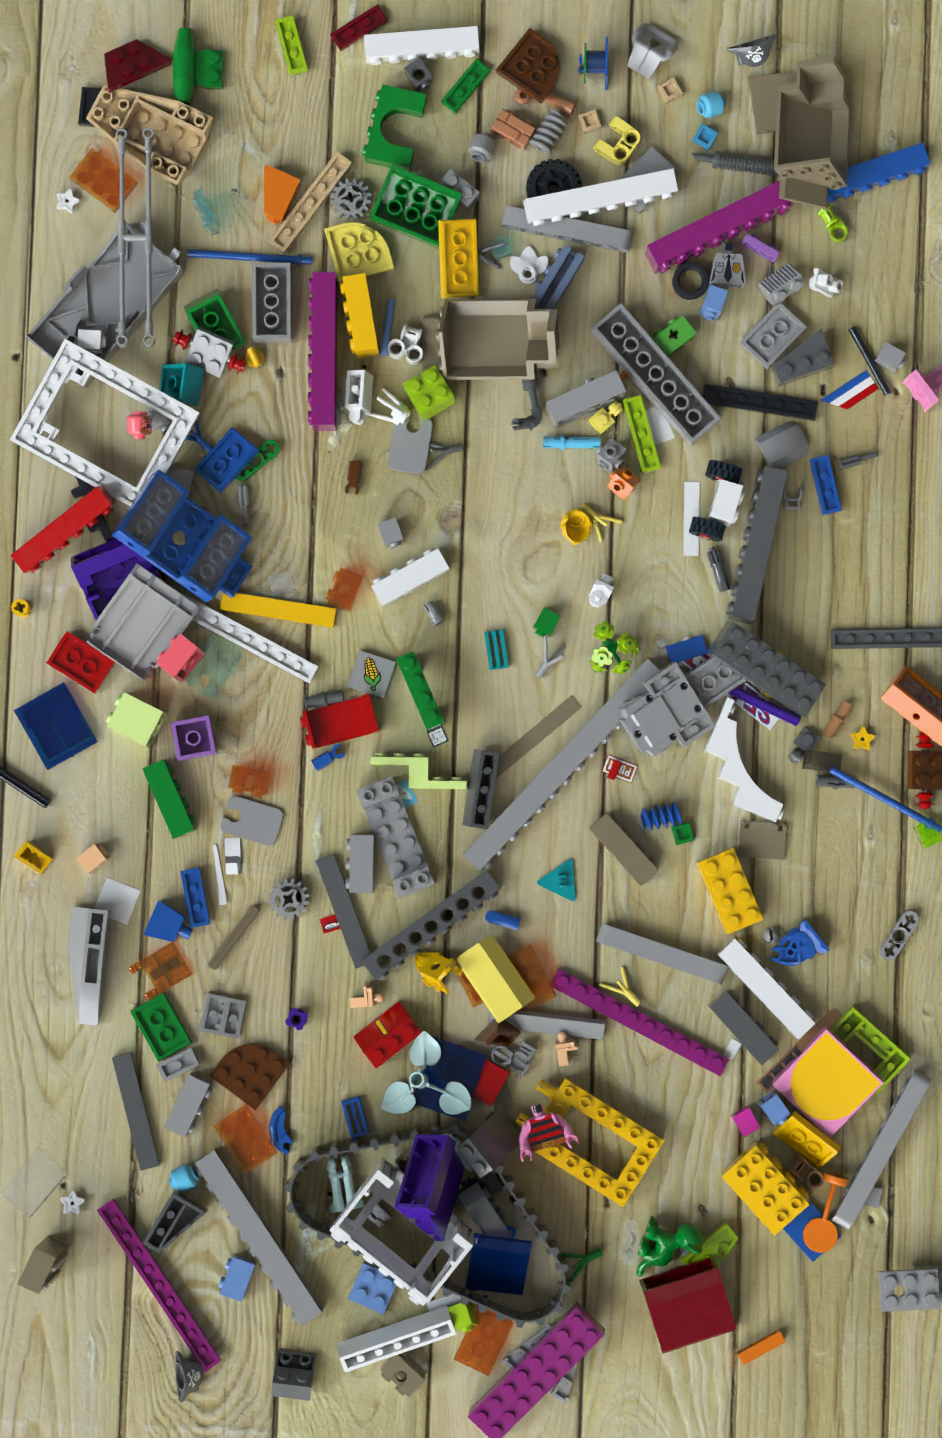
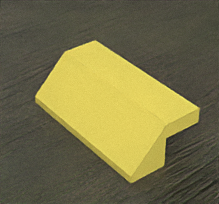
M492 934L455 959L498 1024L535 999V996Z

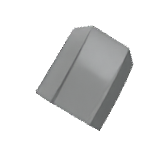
M789 421L753 440L762 453L768 467L781 469L807 455L809 446L798 424Z

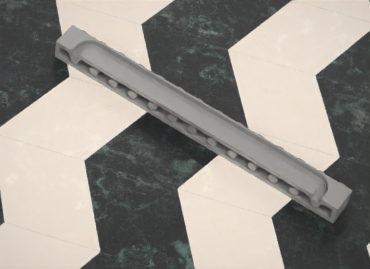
M647 659L463 855L479 870L482 868L486 870L493 863L491 858L495 854L499 856L506 849L504 844L508 840L513 842L519 835L517 831L520 827L526 828L532 821L530 817L535 812L539 814L545 808L543 803L548 798L552 800L559 793L556 789L561 784L565 786L572 779L570 774L574 770L578 772L585 765L583 762L587 756L592 758L598 751L596 747L601 742L605 744L610 739L611 735L609 733L614 728L618 730L622 726L619 719L621 718L620 708L623 702L634 695L647 693L648 691L643 682L660 670Z

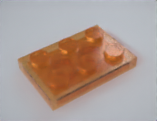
M91 148L69 179L116 213L120 207V168ZM125 172L124 201L138 184L136 180Z
M531 944L507 955L535 996L533 1001L520 1009L521 1011H528L557 996Z
M247 1104L213 1125L244 1175L278 1153Z
M478 1305L475 1312L479 1324L473 1326L474 1330L464 1334L453 1360L489 1376L513 1325V1321L507 1318L502 1322L498 1321L496 1313L490 1310L481 1313L479 1312Z

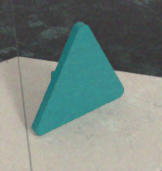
M571 859L567 860L539 879L537 884L566 899L575 901L573 861Z

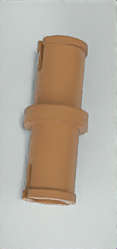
M842 700L835 714L831 715L832 719L822 733L833 739L841 724L844 725V720L853 706Z

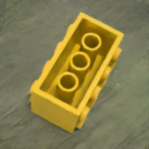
M754 1141L722 1170L721 1177L775 1236L810 1205V1197L803 1186L798 1187L795 1184L796 1179L789 1171L786 1173L783 1171L782 1163L775 1156L772 1158L769 1155V1149L763 1142L759 1144L757 1141Z

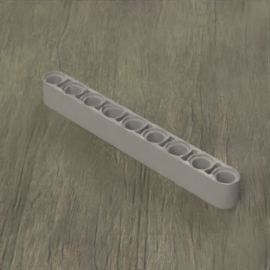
M915 1069L911 1071L831 1216L832 1221L846 1229H850L926 1093L931 1083L930 1077Z

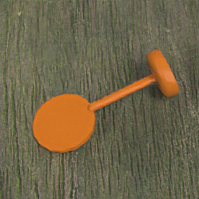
M827 1171L823 1172L824 1180L832 1184L823 1218L812 1219L803 1230V1239L807 1247L819 1253L829 1251L837 1242V1229L827 1218L836 1185L847 1186L849 1183V1178Z

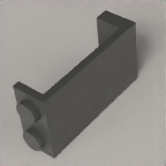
M500 1107L486 1118V1121L468 1139L459 1144L457 1149L477 1175L482 1178L491 1172L519 1144L521 1131L504 1109Z

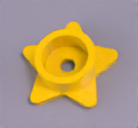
M864 726L861 727L858 733L850 734L854 740V750L861 747L868 751L870 750V741L875 738V735L868 734Z

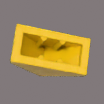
M25 841L13 855L39 874H42L53 860L31 841Z

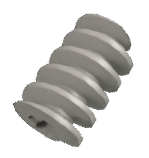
M549 110L550 115H546V121L541 122V127L537 129L538 134H534L533 140L529 141L531 146L541 152L551 153V149L548 146L555 147V143L552 140H559L560 138L557 133H564L561 126L568 127L564 117L555 110Z

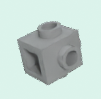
M611 438L596 453L599 467L611 473L616 468L620 469L624 464L627 449Z

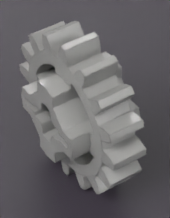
M346 178L345 184L339 181L340 187L334 186L333 189L336 193H331V198L335 199L331 201V206H335L334 212L339 211L340 218L346 215L347 221L350 217H353L355 221L357 215L363 218V211L368 213L369 209L367 206L372 204L370 200H367L372 198L371 193H367L369 191L368 186L363 188V182L361 181L357 184L355 178L352 182H349L348 178ZM352 188L358 189L360 192H356ZM346 189L345 193L340 196L341 192ZM350 196L353 197V202H352V203H350V201H349V197H350ZM360 203H363L359 209H356Z
M285 878L284 884L277 881L278 887H271L274 893L268 894L269 897H272L268 904H273L274 906L271 908V911H278L277 917L283 914L284 920H286L287 916H290L291 920H293L295 914L301 917V910L307 911L304 905L310 904V902L306 901L310 894L304 893L307 887L301 888V881L295 884V879L292 878L291 882L288 883L287 878ZM285 886L293 887L290 891L287 892L282 890V888ZM298 892H300L302 896L301 903L297 899ZM293 893V903L289 902L285 905V895L289 896ZM276 896L280 897V906L277 905ZM293 906L297 909L293 912H285L288 907Z

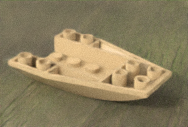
M103 85L86 117L90 123L117 146L116 131L119 128H124L128 133L126 153L144 169H146L145 139L142 132L145 128H151L155 134L152 140L151 172L177 185L190 175L208 141L213 117L180 101L121 88L109 93L106 85ZM147 132L145 136L149 137L152 133ZM120 133L119 137H124L125 133Z

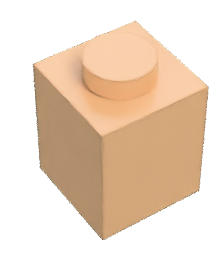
M94 844L76 859L87 873H91L108 860L106 856L108 852L102 845Z

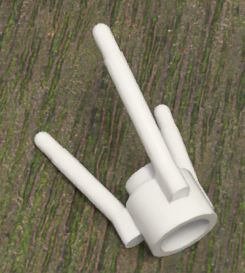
M383 387L382 391L397 405L394 406L379 396L377 400L393 410L391 413L393 418L373 412L365 414L393 422L396 425H399V423L404 424L411 413L408 410L409 407L402 404Z

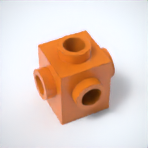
M623 465L619 471L615 469L609 476L611 481L607 487L614 494L625 500L641 479Z

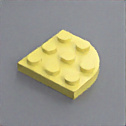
M351 222L324 229L339 285L343 282V276L365 273L366 277L394 270L386 241L372 228L362 223Z

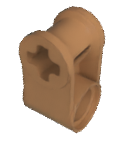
M797 1154L796 1160L786 1169L810 1187H821L824 1183V1177L821 1172L800 1154ZM812 1174L819 1175V1181L815 1184L810 1183L809 1180Z

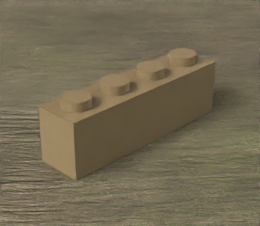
M605 813L589 828L590 831L635 881L642 886L658 871L656 868L658 864L651 856L647 858L643 854L645 849L638 842L636 844L633 843L630 839L632 835L626 828L621 829L617 825L619 821L612 813L610 815Z

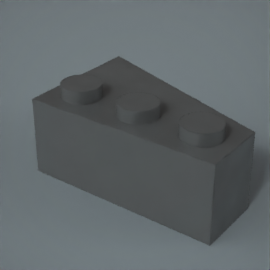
M477 1182L458 1194L465 1210L476 1226L481 1229L482 1235L485 1239L487 1238L494 1252L514 1240L503 1220L505 1217L503 1211L498 1207L486 1187L482 1189Z

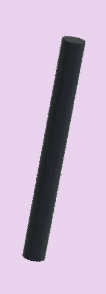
M851 327L848 330L884 396L890 394L891 391L856 327Z

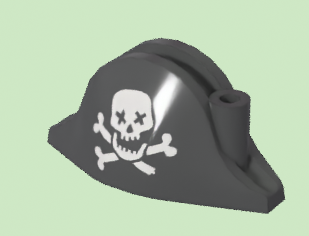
M773 34L728 47V51L736 54L738 65L746 64L750 67H758L768 59L770 46L777 36Z
M175 1351L179 1402H184L189 1393L199 1391V1386L204 1378V1371L202 1366L195 1360L185 1358L179 1351Z

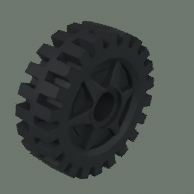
M548 159L545 162L544 160L531 170L526 183L527 198L556 193L549 189L551 185L559 187L557 192L582 187V180L579 172L574 169L572 164L569 165L567 161L562 162L560 159Z

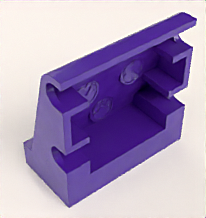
M116 538L71 557V568L80 588L84 591L86 601L95 620L100 616L136 563L163 581L161 573L156 566Z
M416 1135L395 1208L407 1218H415L414 1224L426 1234L434 1235V1241H444L465 1167L454 1150L456 1141L449 1135Z

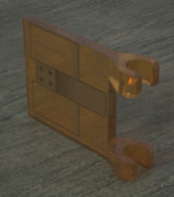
M174 942L169 943L128 968L131 974L144 968L155 988L144 994L146 1000L154 998L193 975Z

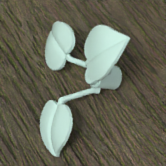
M423 1031L415 1039L410 1050L412 1064L415 1066L423 1065L421 1069H418V1072L412 1073L409 1077L411 1090L408 1084L404 1082L392 1083L385 1093L381 1108L394 1114L407 1113L416 1104V1098L412 1094L414 1088L422 1089L426 1086L443 1093L439 1099L441 1109L447 1114L457 1115L469 1111L472 1101L467 1088L461 1083L449 1082L445 1090L428 1083V1077L423 1071L426 1069V1065L433 1066L439 1061L441 1047L428 1032Z

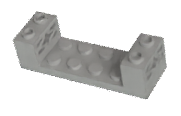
M391 776L356 790L392 878L398 898L434 885L435 882L393 777Z

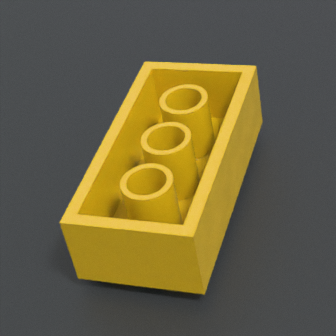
M361 273L343 276L340 288L342 298H346V301L343 302L345 316L350 318V320H346L349 336H353V339H349L352 354H356L357 359L378 356L379 350L366 275Z
M734 848L696 862L725 934L733 933L763 920Z

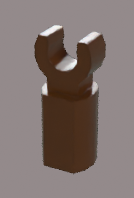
M349 461L347 481L349 483L345 487L346 494H348L351 487L356 489L355 495L359 494L357 482H360L362 462Z

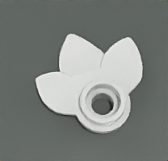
M530 246L523 250L520 257L511 256L510 259L512 270L518 274L520 281L525 284L533 283L537 279V275L545 272L548 265V257L541 256L537 258ZM530 272L531 277L527 278L524 274Z

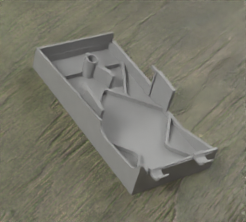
M141 221V224L136 229L126 222V234L145 233L144 221ZM118 229L88 268L82 265L68 280V283L63 287L66 290L32 331L25 335L32 344L51 360H54L64 339L77 345L78 329L100 330L103 332L104 336L107 337V346L103 348V353L92 354L106 362H109L121 348L116 343L119 332L118 323L120 322ZM126 241L125 322L126 337L129 339L147 318L145 241ZM153 244L151 312L184 274L181 266L175 262L181 254L175 247L169 255H166L156 245ZM120 339L119 343L124 344L125 339ZM78 369L76 374L82 376L84 371ZM90 375L84 387L87 388L95 377Z

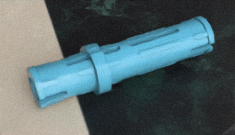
M543 436V449H599L601 446L600 436Z

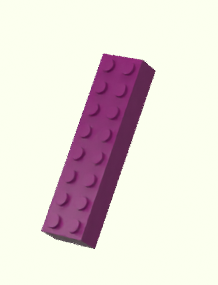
M780 180L648 244L645 255L654 273L660 272V274L669 271L671 266L675 264L679 266L687 262V258L693 255L694 257L702 255L707 248H717L722 244V241L726 239L731 241L739 236L738 233L744 230L749 232L755 229V225L761 222L762 224L768 223L777 214L782 216L788 213L793 202L779 199Z
M312 272V278H309L310 294H312V297H309V308L312 316L308 317V325L312 335H308V346H310L312 354H308V365L312 369V373H308L309 388H311V392H308L309 407H311V411H308L309 426H312L313 431H336L337 277L336 272Z
M576 1302L469 1409L468 1418L489 1438H502L605 1335V1328Z

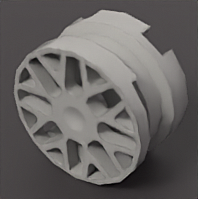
M380 1203L376 1205L368 1216L380 1228H383L385 1222L393 1217Z

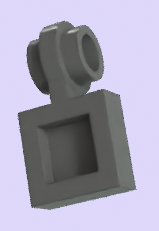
M803 727L793 742L799 748L798 750L794 748L788 757L791 759L790 761L798 764L804 756L801 753L802 750L810 753L820 737L806 727Z

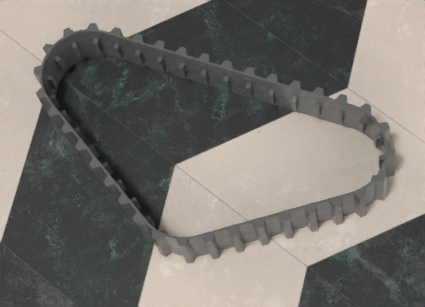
M453 1121L451 1126L440 1127L436 1122L432 1123L430 1130L420 1131L418 1126L412 1127V1132L409 1134L401 1135L398 1130H394L391 1137L381 1139L378 1134H373L371 1141L361 1143L357 1137L353 1138L351 1144L341 1146L338 1141L333 1142L330 1149L322 1150L319 1146H316L312 1149L309 1157L305 1160L299 1158L293 1166L295 1175L289 1178L285 1184L284 1190L290 1193V1201L286 1207L287 1212L295 1213L296 1217L300 1220L299 1228L301 1230L310 1228L317 1232V1239L321 1241L325 1237L335 1240L330 1235L332 1232L329 1231L330 1227H327L328 1224L324 1222L323 1225L313 1220L310 1214L306 1215L300 1207V1199L297 1200L295 1189L299 1187V1182H295L299 1171L305 1172L307 1169L305 1165L314 1159L316 1162H319L321 1157L330 1155L338 1158L339 1154L354 1151V1154H358L359 1150L374 1147L375 1151L379 1149V1146L393 1143L394 1147L399 1145V1142L414 1140L416 1135L453 1133V1137L460 1134L469 1138L477 1129L474 1128L469 1131L461 1128L458 1121ZM501 1161L492 1170V1173L497 1172L504 1182L502 1188L504 1190L509 1189L515 1198L513 1200L515 1207L519 1204L526 1214L524 1216L525 1222L530 1221L537 1231L535 1233L536 1238L539 1239L541 1237L548 1247L546 1249L548 1256L552 1254L558 1263L555 1264L557 1270H562V1281L557 1282L559 1291L555 1298L551 1297L550 1303L540 1309L538 1307L535 1308V1311L523 1312L522 1309L516 1311L507 1308L503 1302L501 1304L488 1299V1296L485 1294L484 1296L470 1291V1288L467 1286L463 1288L452 1283V1279L446 1280L440 1288L443 1289V1296L448 1297L451 1293L460 1296L461 1304L466 1305L469 1301L479 1305V1312L481 1313L486 1312L488 1309L495 1312L498 1321L502 1322L505 1318L516 1321V1325L519 1328H522L525 1322L531 1323L535 1321L542 1326L545 1324V1317L549 1316L552 1312L560 1313L563 1310L561 1301L564 1294L570 1293L571 1290L570 1281L564 1274L569 1270L566 1257H559L558 1255L560 1250L557 1241L548 1240L547 1236L549 1234L546 1225L537 1224V1212L534 1207L527 1209L525 1206L526 1196L524 1192L515 1191V1179L513 1176L504 1175V1163ZM335 1240V1247L340 1249L343 1245L348 1246V1241L344 1243L342 1240L340 1242ZM353 1250L354 1256L358 1257L361 1254L359 1250ZM414 1262L413 1264L408 1263L413 1268H416L417 1264ZM432 1270L430 1272L425 1271L423 1277L429 1283H432L437 1277Z

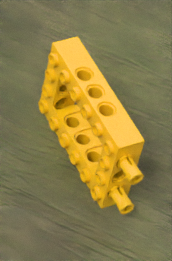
M566 1077L563 1078L560 1085L556 1088L541 1079L539 1081L540 1085H537L535 1090L550 1098L549 1103L544 1109L545 1113L553 1111L554 1114H560L564 1118L570 1107L573 1106L637 1146L634 1152H631V1158L624 1169L621 1168V1174L617 1180L608 1172H603L594 1166L592 1162L584 1160L576 1152L568 1150L561 1144L535 1152L624 1207L664 1143L663 1138ZM520 1112L519 1118L517 1117L515 1123L522 1126L527 1123L526 1119L529 1117Z

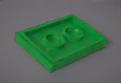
M165 992L130 1011L158 1062L192 1043Z

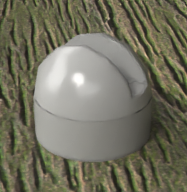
M768 927L763 931V939L766 942L773 943L778 939V931L775 928ZM770 930L773 932V940H770Z

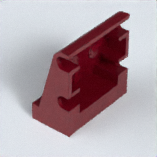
M713 1256L639 1280L663 1354L737 1330L720 1271Z

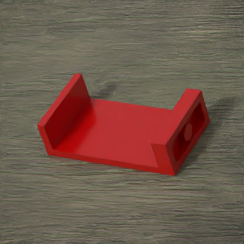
M370 694L328 705L327 707L309 711L305 710L302 711L303 716H300L302 727H306L308 732L305 735L307 746L311 745L312 749L380 732Z

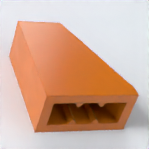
M265 164L264 214L268 222L274 225L282 224L302 185L301 180Z

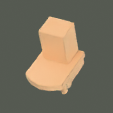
M365 982L363 986L364 997L350 998L351 1008L375 1006L376 1002L379 1003L384 1000V995L381 993L375 994V987Z
M561 1031L557 1035L559 1040L555 1041L559 1067L569 1065L567 1051L580 1048L579 1043L575 1042L573 1038L566 1039V1033Z

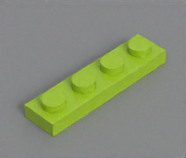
M641 395L623 399L624 410L642 474L661 469Z

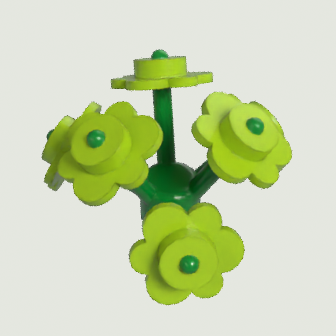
M603 621L600 625L595 626L593 635L596 639H601L603 642L599 649L595 648L593 650V662H588L593 665L591 669L595 673L607 672L608 670L601 666H604V664L610 665L613 661L611 657L614 656L618 664L612 669V673L623 674L627 672L632 661L626 659L621 662L616 650L626 655L632 651V658H634L635 653L638 654L641 649L640 642H636L637 637L634 638L628 632H624L615 641L613 639L615 635L613 631L614 625H609L607 621Z

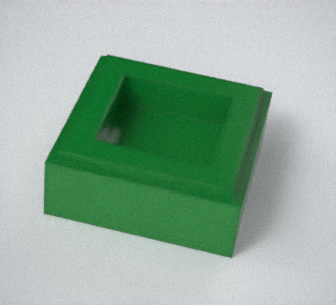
M690 822L671 827L675 845L695 840Z

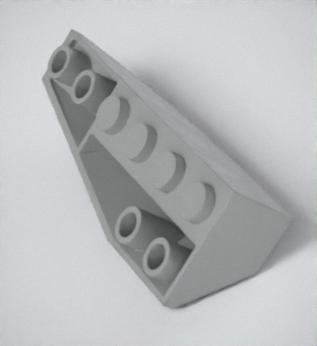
M72 906L68 948L78 1024L98 1026L111 910Z

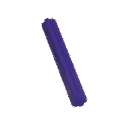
M736 687L729 692L730 696L794 726H797L801 720V716L740 687Z

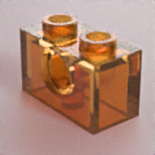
M344 568L336 571L332 580L335 582L333 589L329 588L325 598L328 600L327 604L350 613L363 576ZM341 585L349 587V591L344 595L338 592V588Z
M233 765L228 788H232L233 793L244 794V791L252 792V797L262 798L263 795H268L272 773ZM248 777H253L255 780V784L251 788L245 785V780Z

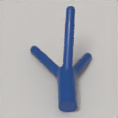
M196 420L194 424L196 433L191 429L190 433L194 437L187 436L186 440L197 442L209 453L213 447L202 437Z

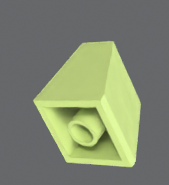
M124 692L123 695L118 696L115 702L117 707L114 713L111 712L106 720L108 723L107 727L151 748L167 713Z

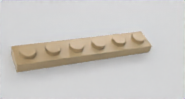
M336 152L268 242L285 254L333 191V187H336L352 166V162L339 152Z

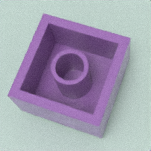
M211 716L171 722L178 761L218 754Z

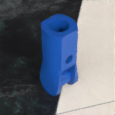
M488 911L485 916L486 921L514 930H518L521 919L495 911Z

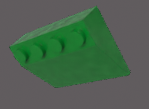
M392 164L370 219L372 222L439 249L438 220H453L462 193Z

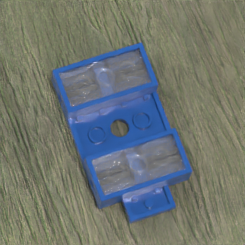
M158 469L151 474L112 536L203 601L208 602L213 599L219 590L230 598L234 597L253 567L240 558L252 537L223 515L216 518L187 497L190 491ZM181 531L185 534L186 542L184 545H177L173 541L174 532Z

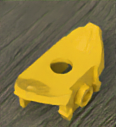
M419 952L414 956L417 971L423 977L422 982L429 988L432 986L439 993L443 991L449 994L450 991L441 979L448 972L459 977L461 976L463 971L457 967V962L452 958L447 959L443 957L440 952ZM436 964H440L436 970H432Z

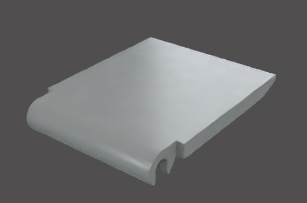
M136 563L93 624L95 629L86 643L144 681L153 668L157 669L159 667L156 663L160 653L170 647V641L173 637L184 632L200 609V606Z

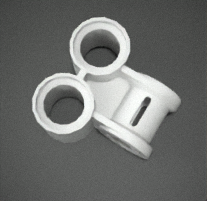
M405 323L400 340L393 339L388 344L390 357L398 360L406 355L409 364L419 365L423 360V351L418 346L423 329L420 328L418 330L409 327ZM395 345H399L402 348L399 353H393L391 349ZM413 351H417L420 354L417 359H412L409 355Z

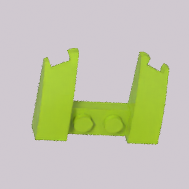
M853 1004L830 1029L845 1044L855 1034L881 1058L873 1068L883 1079V1084L876 1090V1094H879L911 1060L910 1056L903 1049L892 1042Z

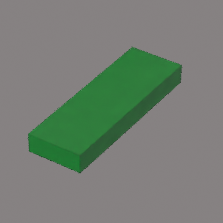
M476 58L444 96L441 104L456 115L490 74L491 69Z

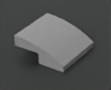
M206 992L198 1030L238 1039L246 1001Z

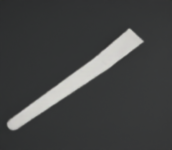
M214 844L213 852L219 905H226L225 887L217 845Z

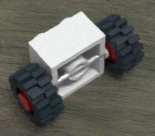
M709 460L705 476L712 480H717L719 483L716 487L708 518L694 516L689 533L707 540L722 541L725 528L737 521L740 510L736 508L737 505L742 503L745 494L742 491L743 485H739L742 468L728 462Z

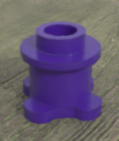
M292 1008L285 1021L286 1025L302 1030L307 1022L308 1015L302 1009ZM295 1015L300 1016L301 1020L299 1022L294 1020Z

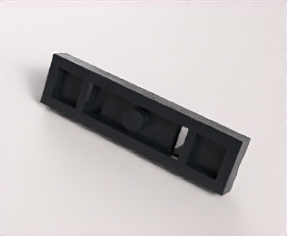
M78 477L76 479L79 486L71 490L75 499L83 495L86 496L92 491L89 484ZM103 514L98 517V523L91 528L87 526L91 533L100 530L106 542L114 539Z

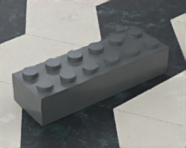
M733 621L725 623L707 651L708 655L799 716H807L826 686L818 678Z

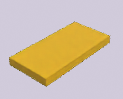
M476 219L438 220L441 298L479 296Z

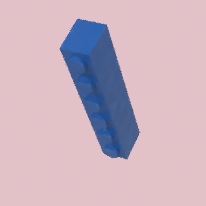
M920 143L848 167L847 187H841L837 190L829 189L828 204L834 203L840 197L844 199L850 198L858 191L862 193L868 192L877 185L880 187L886 186L895 179L902 181L907 179L908 175L925 173L926 169L930 166V161L924 144Z

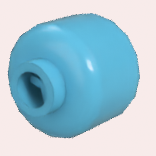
M717 91L702 94L696 104L697 111L707 119L721 115L726 106L725 97Z
M183 1164L171 1171L169 1183L174 1190L177 1189L179 1192L184 1193L197 1185L199 1175L193 1165Z

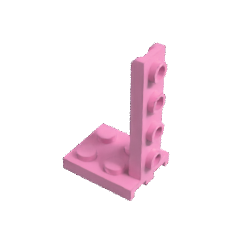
M942 365L926 377L922 372L914 370L902 382L911 390V395L914 399L918 400L923 406L924 412H927L939 401L937 392L942 389Z

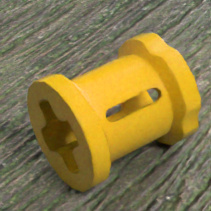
M16 599L11 606L12 612L22 618L29 616L32 610L30 603L23 599ZM20 604L25 606L23 608L24 612H20L18 610L20 608Z

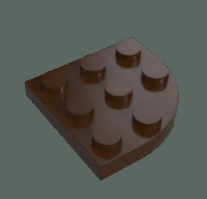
M529 28L498 66L496 74L542 104L552 92L559 79L560 61L558 53L550 41Z
M247 1044L229 1051L209 1076L256 1110L290 1062L271 1048L259 1044Z

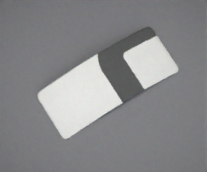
M225 838L227 875L241 874L240 838Z

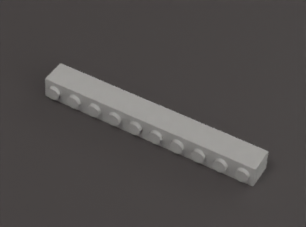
M215 1148L196 1161V1172L200 1177L204 1176L207 1181L205 1185L210 1193L214 1192L218 1199L216 1201L222 1210L225 1208L229 1214L227 1216L229 1222L233 1226H237L239 1237L243 1242L247 1241L250 1246L249 1252L254 1258L257 1257L259 1259L261 1270L265 1275L268 1273L272 1279L270 1281L272 1287L276 1291L279 1290L282 1294L281 1300L286 1307L290 1306L292 1309L294 1320L304 1326L322 1314L323 1308L218 1150Z

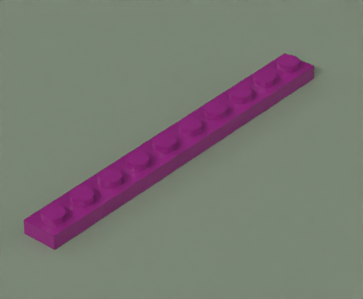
M560 969L557 970L549 985L720 1077L729 1061L728 1058Z
M113 1198L97 1209V1212L198 1363L202 1366L204 1372L221 1362L222 1359L148 1248L142 1244L143 1241L115 1199Z

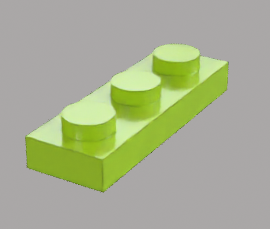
M293 15L276 19L275 23L289 75L307 72L308 69Z

